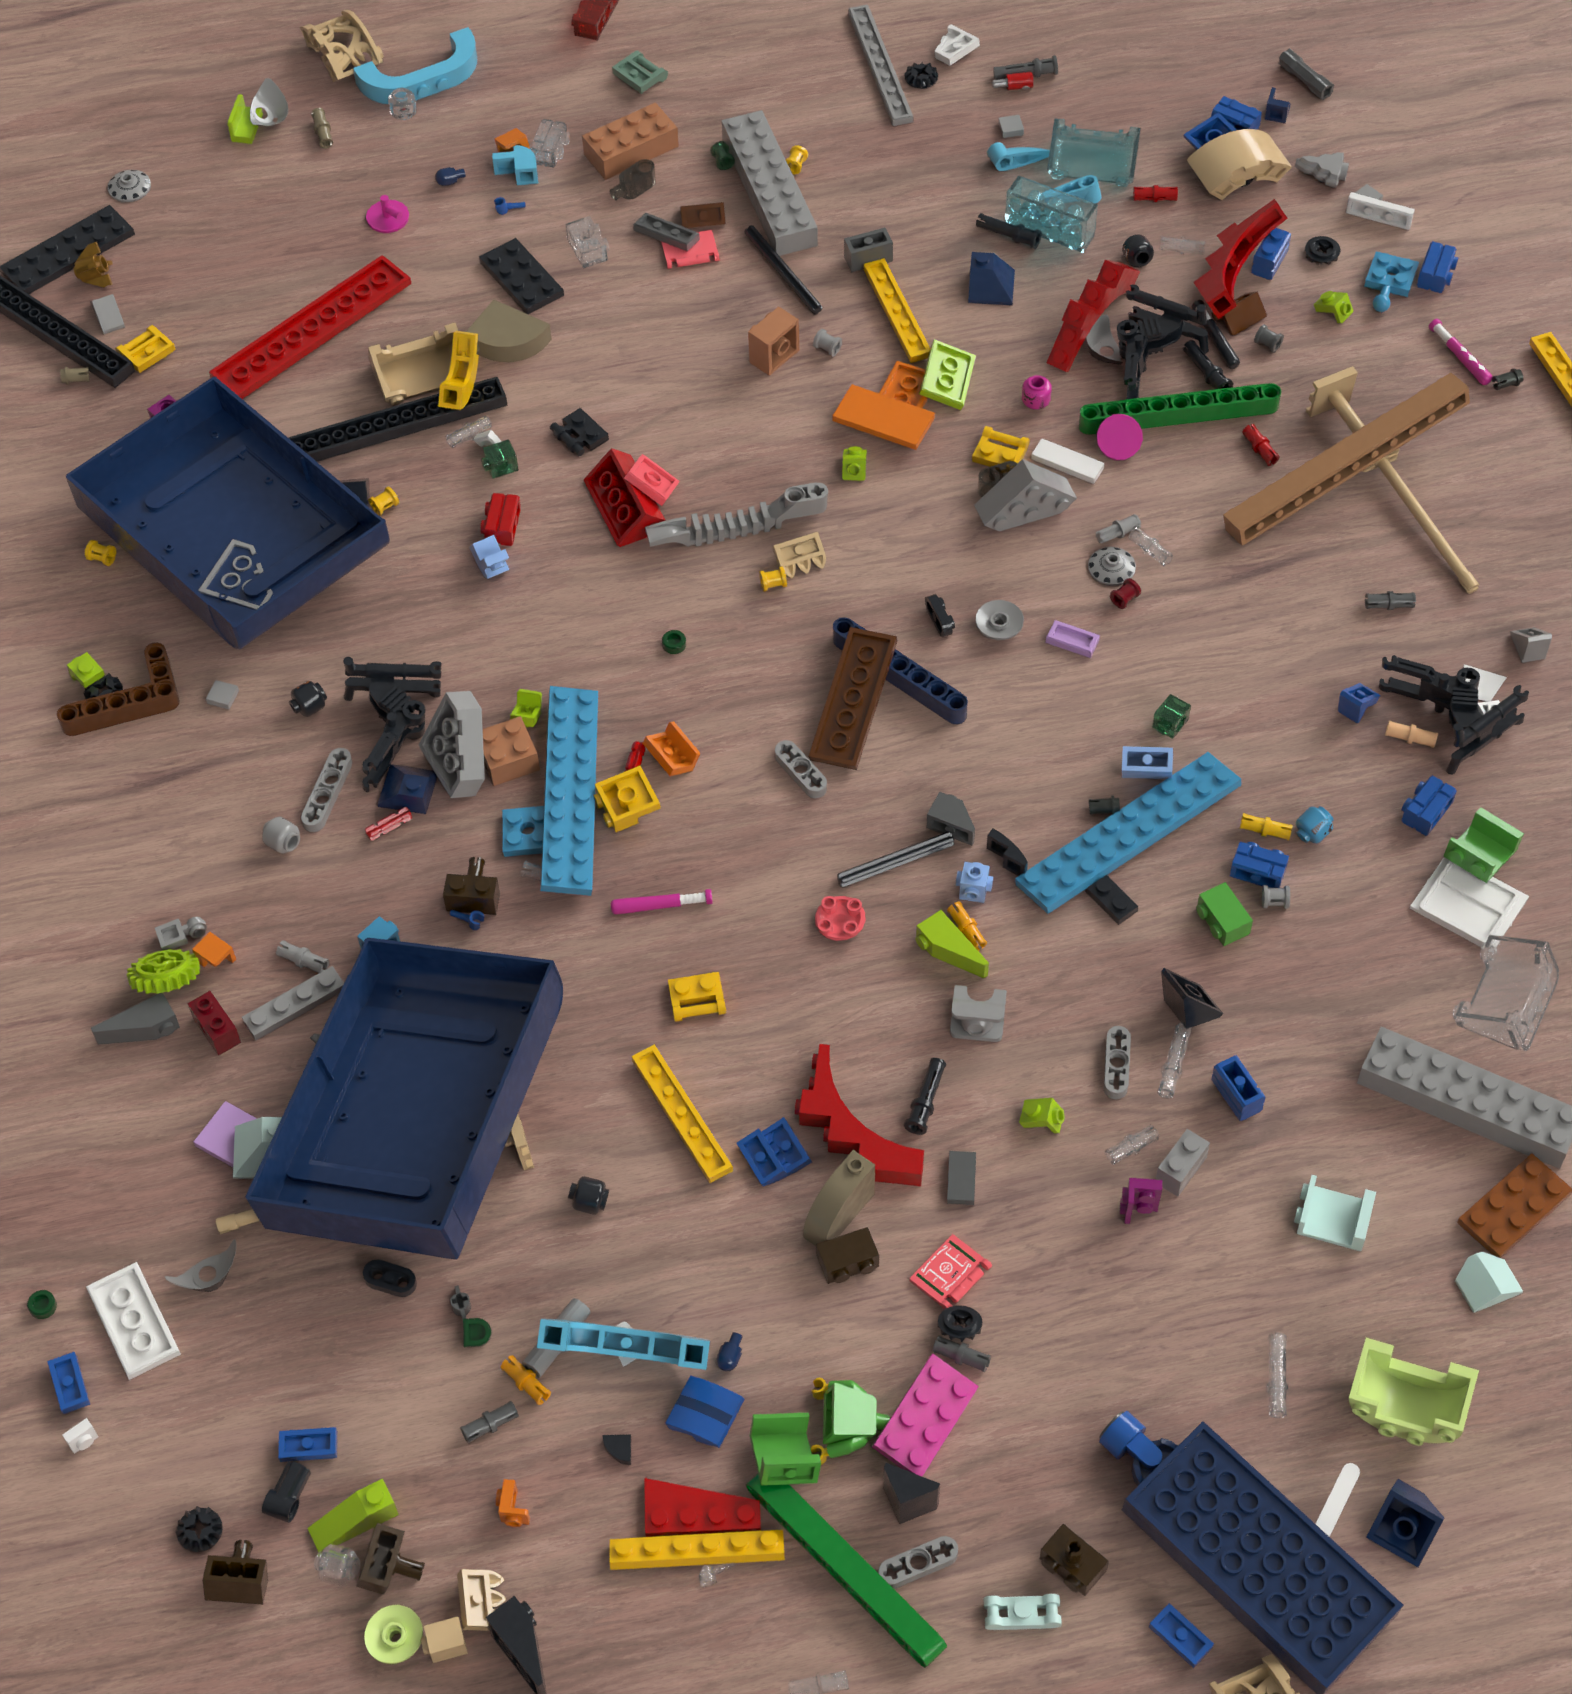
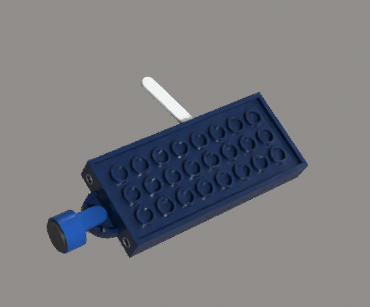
M1129 1411L1120 1412L1104 1428L1099 1436V1443L1117 1460L1126 1453L1134 1458L1131 1471L1134 1482L1138 1487L1125 1499L1122 1511L1316 1694H1325L1394 1620L1404 1606L1330 1538L1332 1530L1360 1475L1358 1466L1348 1463L1343 1467L1315 1524L1204 1421L1177 1446L1174 1442L1164 1438L1150 1441L1144 1435L1146 1427Z

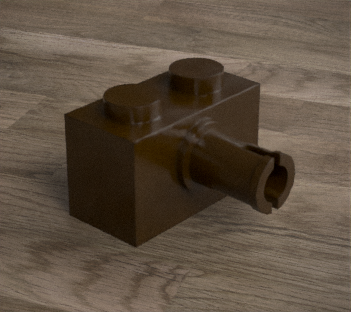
M475 857L469 859L467 875H446L443 899L447 912H451V910L461 913L480 911L483 914L497 915L500 898L497 877L482 876L485 865L483 858L477 857V864L475 863Z
M379 1523L376 1524L356 1587L384 1595L389 1587L391 1577L395 1573L420 1581L425 1563L401 1557V1553H399L405 1531Z
M1065 1524L1060 1526L1041 1548L1040 1560H1042L1041 1563L1044 1568L1052 1574L1055 1572L1065 1579L1064 1583L1070 1590L1075 1593L1079 1591L1084 1596L1105 1574L1109 1563L1104 1556Z
M237 1540L234 1544L232 1557L208 1555L202 1579L204 1599L206 1601L263 1605L268 1584L266 1559L250 1558L253 1544L250 1541L245 1540L244 1546L241 1548L242 1540Z

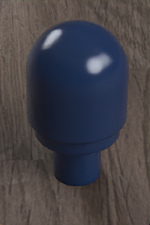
M454 167L440 169L435 174V180L441 186L452 185L457 182V179L466 177L464 169L455 170Z
M733 1332L729 1342H724L721 1345L716 1357L717 1366L721 1370L732 1371L738 1365L742 1355V1348L739 1347L743 1338L741 1334Z

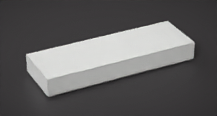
M1351 192L1348 198L1346 213L1409 230L1415 209Z
M1045 439L1040 440L1031 455V459L1092 484L1096 482L1104 469L1103 462Z

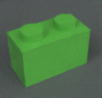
M1226 882L1199 894L1196 906L1197 913L1202 920H1206L1215 939H1219L1223 946L1251 933L1253 920Z

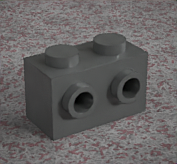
M886 227L844 238V258L851 272L862 270L865 263L885 258L887 263L893 261V241Z

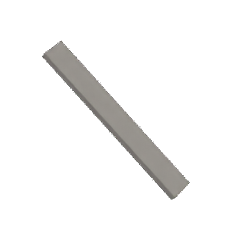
M862 5L848 8L849 18L892 126L912 123V112L869 6Z

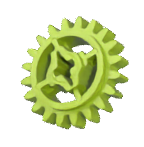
M168 949L147 954L143 958H138V962L132 963V968L127 969V978L131 989H137L138 993L145 991L146 994H159L180 989L184 985H189L190 980H196V975L200 974V965L196 954H190L189 950L182 952L181 949Z

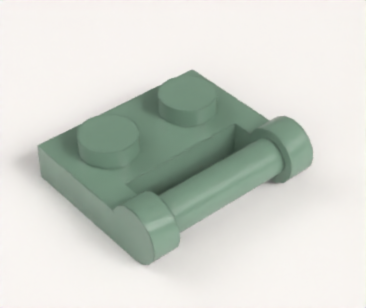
M634 51L612 67V74L641 94L657 82L665 81L668 77L667 70L651 63L639 51Z

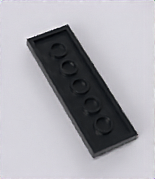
M108 205L2 264L0 272L9 282L26 293L31 294L73 270L76 260L87 245L97 242L101 253L135 235L134 229L111 205Z

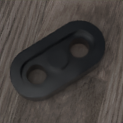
M936 594L925 597L926 609L939 635L942 638L952 635L955 623L953 617L947 615L942 597L938 598Z
M376 1259L368 1262L363 1269L364 1281L372 1289L397 1297H407L417 1287L415 1274L406 1267ZM376 1274H382L380 1279H374ZM402 1282L408 1283L405 1287H399V1284Z

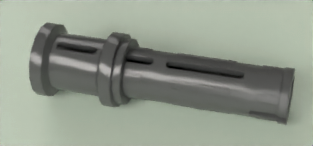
M1054 55L1048 59L1039 60V58H1035L1032 62L993 67L994 79H1006V74L1032 72L1035 77L1049 73L1057 75V57Z

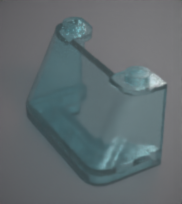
M1054 118L1047 172L1054 179H1064V177L1078 179L1087 175H1094L1098 181L1116 183L1117 186L1127 187L1134 181L1141 128L1130 127L1128 133H1123L1121 129H1119V133L1078 129L1076 124H1072L1070 128L1065 125V119Z

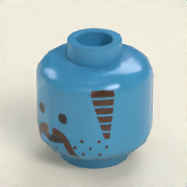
M1321 806L1318 808L1309 807L1296 820L1298 829L1296 834L1305 843L1310 841L1318 844L1332 832V822L1334 819Z

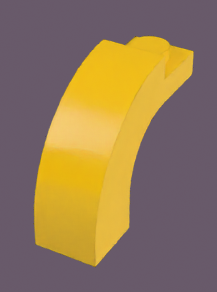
M462 331L453 332L451 365L446 380L440 384L438 407L461 410L466 406L471 396L477 373L479 355H477L478 334Z

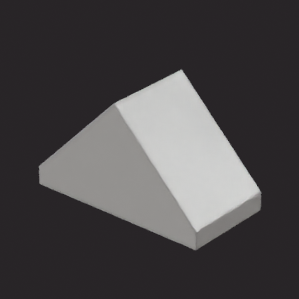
M113 294L90 301L104 334L125 328Z
M1534 627L1510 631L1511 638L1522 663L1546 658L1552 640V633Z

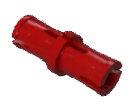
M1153 185V187L1134 186L1133 201L1148 200L1157 203L1163 200L1177 201L1178 199L1177 186L1158 187V185Z
M1254 424L1247 425L1243 429L1242 434L1249 440L1254 452L1259 453L1268 466H1271V463L1273 465L1277 463L1280 456L1270 446L1269 439L1263 436Z

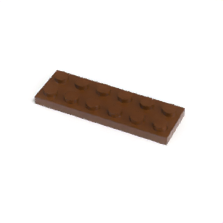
M850 627L808 756L810 761L857 770L897 645V636Z

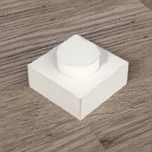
M86 1418L65 1432L63 1437L75 1454L79 1450H84L91 1446L94 1440L98 1438V1435Z

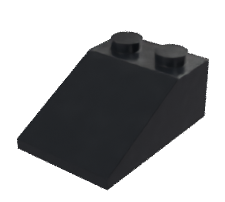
M514 1595L485 1617L491 1637L535 1694H547L535 1631L537 1623L533 1618L535 1614L526 1601L520 1603Z

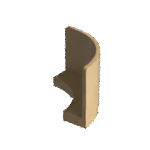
M1256 129L1236 130L1221 135L1200 147L1187 159L1208 192L1220 200H1223L1231 192L1245 185L1246 180L1254 178L1256 181L1270 180L1277 183L1292 168L1269 134Z

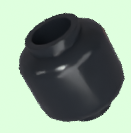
M1141 234L1132 235L1123 244V255L1131 266L1136 268L1143 267L1153 259V247L1145 236Z
M306 681L291 690L292 700L289 701V704L296 714L300 712L303 716L309 717L325 707L327 696L318 682L314 684L312 681Z
M582 1176L577 1184H571L568 1199L573 1200L572 1207L575 1210L596 1215L600 1210L605 1209L609 1189H606L605 1183L601 1180Z

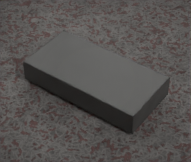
M949 1151L947 1204L974 1205L976 1152Z

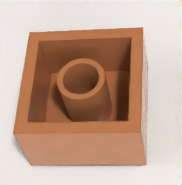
M778 306L774 311L769 312L757 325H753L748 331L749 363L770 376L800 351L799 319Z
M521 716L483 729L484 765L493 786L540 770L537 751Z

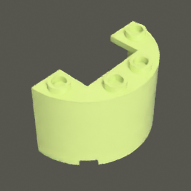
M1366 1338L1349 1395V1404L1352 1412L1370 1425L1378 1428L1380 1434L1387 1437L1397 1436L1404 1438L1413 1445L1452 1443L1458 1439L1464 1430L1479 1370L1451 1362L1448 1374L1392 1358L1394 1345Z

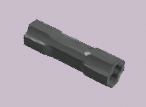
M1289 48L1283 51L1279 57V65L1289 73L1297 76L1320 99L1324 100L1333 93L1335 85L1315 72L1292 49Z

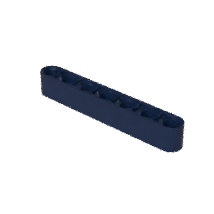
M846 617L838 618L833 623V643L840 650H843L850 627L866 630ZM895 649L885 680L949 723L958 725L965 722L968 707L967 697Z

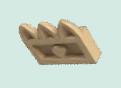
M818 532L776 544L772 547L778 566H783L785 574L790 578H793L795 575V564L807 574L811 567V559L821 569L824 568L826 563L825 551Z
M461 1569L457 1573L462 1629L490 1631L485 1617L496 1610L492 1609L493 1607L501 1605L506 1600L504 1595L490 1588L499 1586L504 1581V1578L490 1570Z

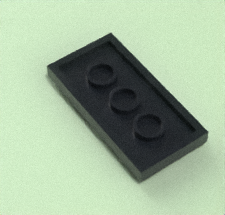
M517 238L479 256L481 265L526 314H530L564 296V289Z

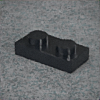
M1105 875L1085 889V892L1118 925L1138 912V905L1108 875Z

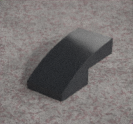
M992 828L987 835L986 849L1003 858L1004 869L1017 876L1025 874L1028 861L1023 853L1010 839Z

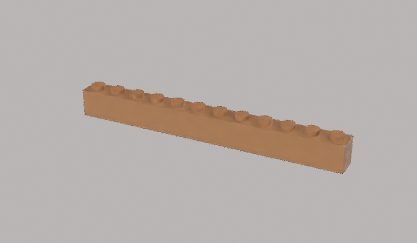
M1453 373L1438 379L1435 383L1420 390L1411 398L1401 402L1398 406L1382 414L1371 423L1364 425L1358 431L1324 450L1321 454L1305 462L1294 471L1287 473L1284 477L1268 485L1265 489L1249 497L1238 506L1231 508L1223 514L1225 530L1242 546L1470 404L1469 387Z

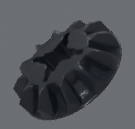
M923 62L921 64L913 63L912 66L907 67L905 72L907 84L918 89L929 88L938 80L937 69L932 67L931 63L926 65Z
M1313 237L1305 245L1306 257L1311 258L1312 263L1318 261L1320 265L1323 262L1330 265L1332 261H1337L1341 248L1338 242L1330 237Z
M108 673L86 687L83 694L85 699L123 690V686L118 677H112ZM106 685L107 690H103L102 693H99L98 689H102Z
M952 1306L943 1310L938 1317V1328L941 1329V1334L948 1335L951 1341L955 1338H959L961 1342L965 1338L973 1340L975 1334L981 1333L982 1317L976 1310L970 1307Z
M196 1506L191 1511H185L181 1520H178L176 1531L180 1545L191 1552L209 1550L219 1541L222 1535L223 1525L218 1513L209 1507L200 1508ZM198 1520H200L203 1526H206V1528L201 1530L200 1539L195 1531L191 1530L196 1527Z

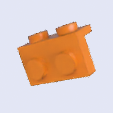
M674 721L668 723L665 732L645 736L643 745L669 776L693 771L700 756L698 749Z

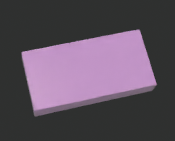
M1055 620L1046 637V643L1091 658L1099 642L1100 635Z

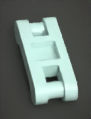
M1058 1594L1023 1597L986 1596L983 1598L984 1608L987 1609L985 1628L988 1630L1044 1629L1062 1626L1061 1615L1058 1614V1606H1060V1596ZM1046 1608V1615L1038 1616L1037 1609ZM1007 1609V1617H1000L999 1610Z

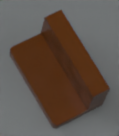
M724 202L680 206L682 227L693 228L726 224Z
M1258 292L1245 293L1236 298L1237 306L1220 319L1213 312L1211 313L1214 321H1225L1230 335H1236L1267 317Z

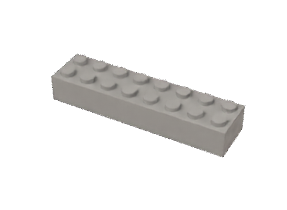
M760 110L721 120L722 140L772 248L781 256L818 246L817 225L763 111Z
M1380 1027L1361 1068L1357 1084L1529 1156L1533 1153L1542 1162L1558 1169L1561 1168L1572 1142L1571 1105L1389 1029Z

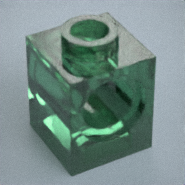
M509 439L483 447L484 457L481 458L484 470H489L493 479L519 471L517 455Z
M1170 694L1154 713L1152 727L1160 734L1174 739L1189 720L1191 705Z

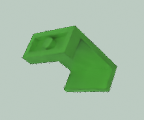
M1480 807L1476 811L1470 827L1458 839L1452 837L1449 840L1443 857L1487 883L1518 850L1524 833Z
M809 1413L753 1414L749 1436L761 1485L818 1482L821 1459L819 1454L811 1453L807 1437Z

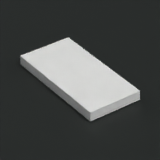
M137 1262L86 1286L129 1380L181 1355Z

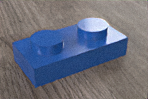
M72 1352L47 1361L62 1413L66 1414L91 1405L76 1353Z
M336 1427L279 1431V1461L290 1462L337 1458L338 1431Z
M1170 1603L1149 1624V1628L1193 1668L1214 1646L1210 1639Z

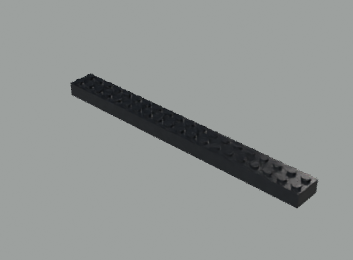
M0 276V313L80 366L88 367L91 373L114 388L135 372L132 361Z
M498 376L474 383L471 396L466 406L461 410L438 407V393L288 438L318 462L508 406L507 397Z

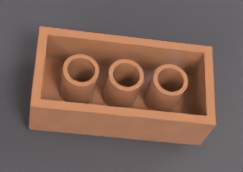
M655 102L582 135L584 155L601 176L607 180L679 147L678 127Z

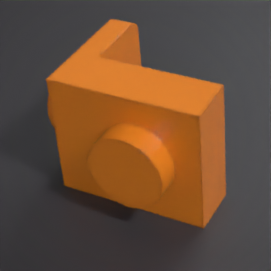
M504 1479L502 1489H498L496 1494V1506H499L498 1513L501 1522L510 1527H521L522 1524L529 1525L530 1516L528 1510L515 1508L518 1493L516 1481Z

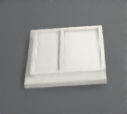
M1444 857L1411 904L1410 909L1493 953L1509 927L1512 926L1513 921L1527 902L1529 896L1494 877L1485 883Z

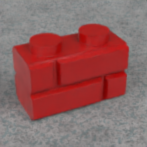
M492 494L490 502L485 504L486 520L481 521L480 532L484 534L485 538L494 535L498 544L505 546L513 545L521 512L520 497L512 494Z

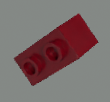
M211 991L187 1003L193 1020L218 1056L241 1043L235 1025Z

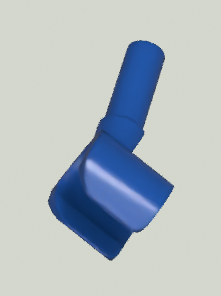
M498 197L494 200L496 211L500 215L506 214L508 209L526 208L525 202L506 203L503 197Z
M455 910L450 912V916L468 922L472 930L480 928V923L473 920L484 921V914L480 911H473L470 915Z

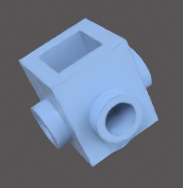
M964 862L963 871H958L956 877V886H960L959 899L979 903L985 902L986 892H991L993 885V876H989L990 866L979 862Z

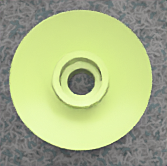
M390 1605L384 1607L371 1617L366 1626L364 1635L366 1648L372 1657L379 1662L385 1664L401 1663L409 1659L418 1650L421 1638L423 1637V1626L418 1615L406 1606ZM401 1634V1638L397 1642H392L393 1635Z

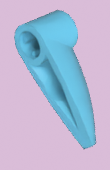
M997 142L988 148L987 155L997 170L1006 171L1051 156V150L1033 147L1006 148L1003 143Z
M1087 175L1058 186L1037 198L1039 203L1049 205H1068L1079 202L1093 205L1101 200L1102 195L1097 177Z

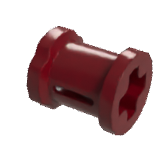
M1126 578L1119 589L1110 592V599L1119 609H1125L1132 598L1140 596L1141 588L1135 580Z

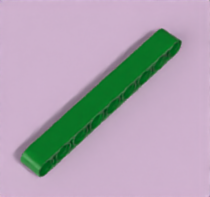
M1267 383L1086 404L1080 409L1079 430L1086 435L1097 434L1101 423L1114 414L1131 416L1139 423L1141 429L1273 414L1279 408L1281 388L1276 384Z
M758 1473L746 1483V1488L756 1500H760V1504L918 1664L926 1668L947 1648L946 1642L939 1633L789 1484L761 1485Z

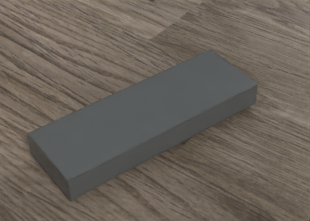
M644 213L633 224L634 231L688 251L700 240L698 232L649 213Z

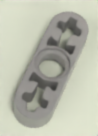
M788 740L779 742L775 747V759L809 797L820 798L824 796L827 791L825 776L793 742ZM803 765L808 770L804 773H797L794 768ZM811 781H812L815 785H819V784H820V787H819V788H817L816 786L811 787Z
M1114 1026L1109 1029L1106 1038L1104 1092L1111 1099L1123 1098L1127 1094L1129 1085L1131 1035L1122 1026ZM1116 1036H1121L1120 1049H1115ZM1118 1057L1125 1064L1117 1068L1110 1064V1060ZM1114 1076H1119V1089L1117 1090L1113 1086Z
M939 1537L883 1561L879 1567V1574L896 1589L952 1565L958 1557V1545L950 1537ZM941 1546H944L946 1549L951 1548L949 1557L939 1554L935 1556V1563L932 1564L929 1550L932 1551V1556L940 1552ZM914 1556H922L926 1559L927 1565L923 1569L917 1570L911 1566L910 1560ZM901 1562H905L908 1575H905L904 1569L897 1572V1578L894 1580L890 1576L885 1577L888 1568H891L893 1572L902 1569Z

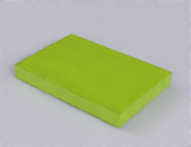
M934 339L931 344L919 395L962 410L976 355Z

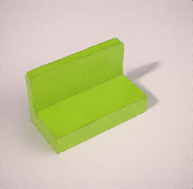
M238 94L228 119V129L232 142L252 144L259 126L252 124L250 120L251 107L245 106L244 98L241 94ZM256 108V114L260 118L263 116L262 108Z

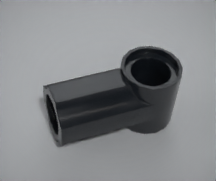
M294 1461L287 1462L275 1488L269 1490L263 1501L262 1513L287 1523L292 1522L298 1511L299 1497L311 1474L310 1469Z

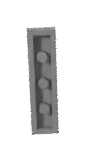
M331 966L242 1016V1020L256 1041L338 995L344 982L334 967Z

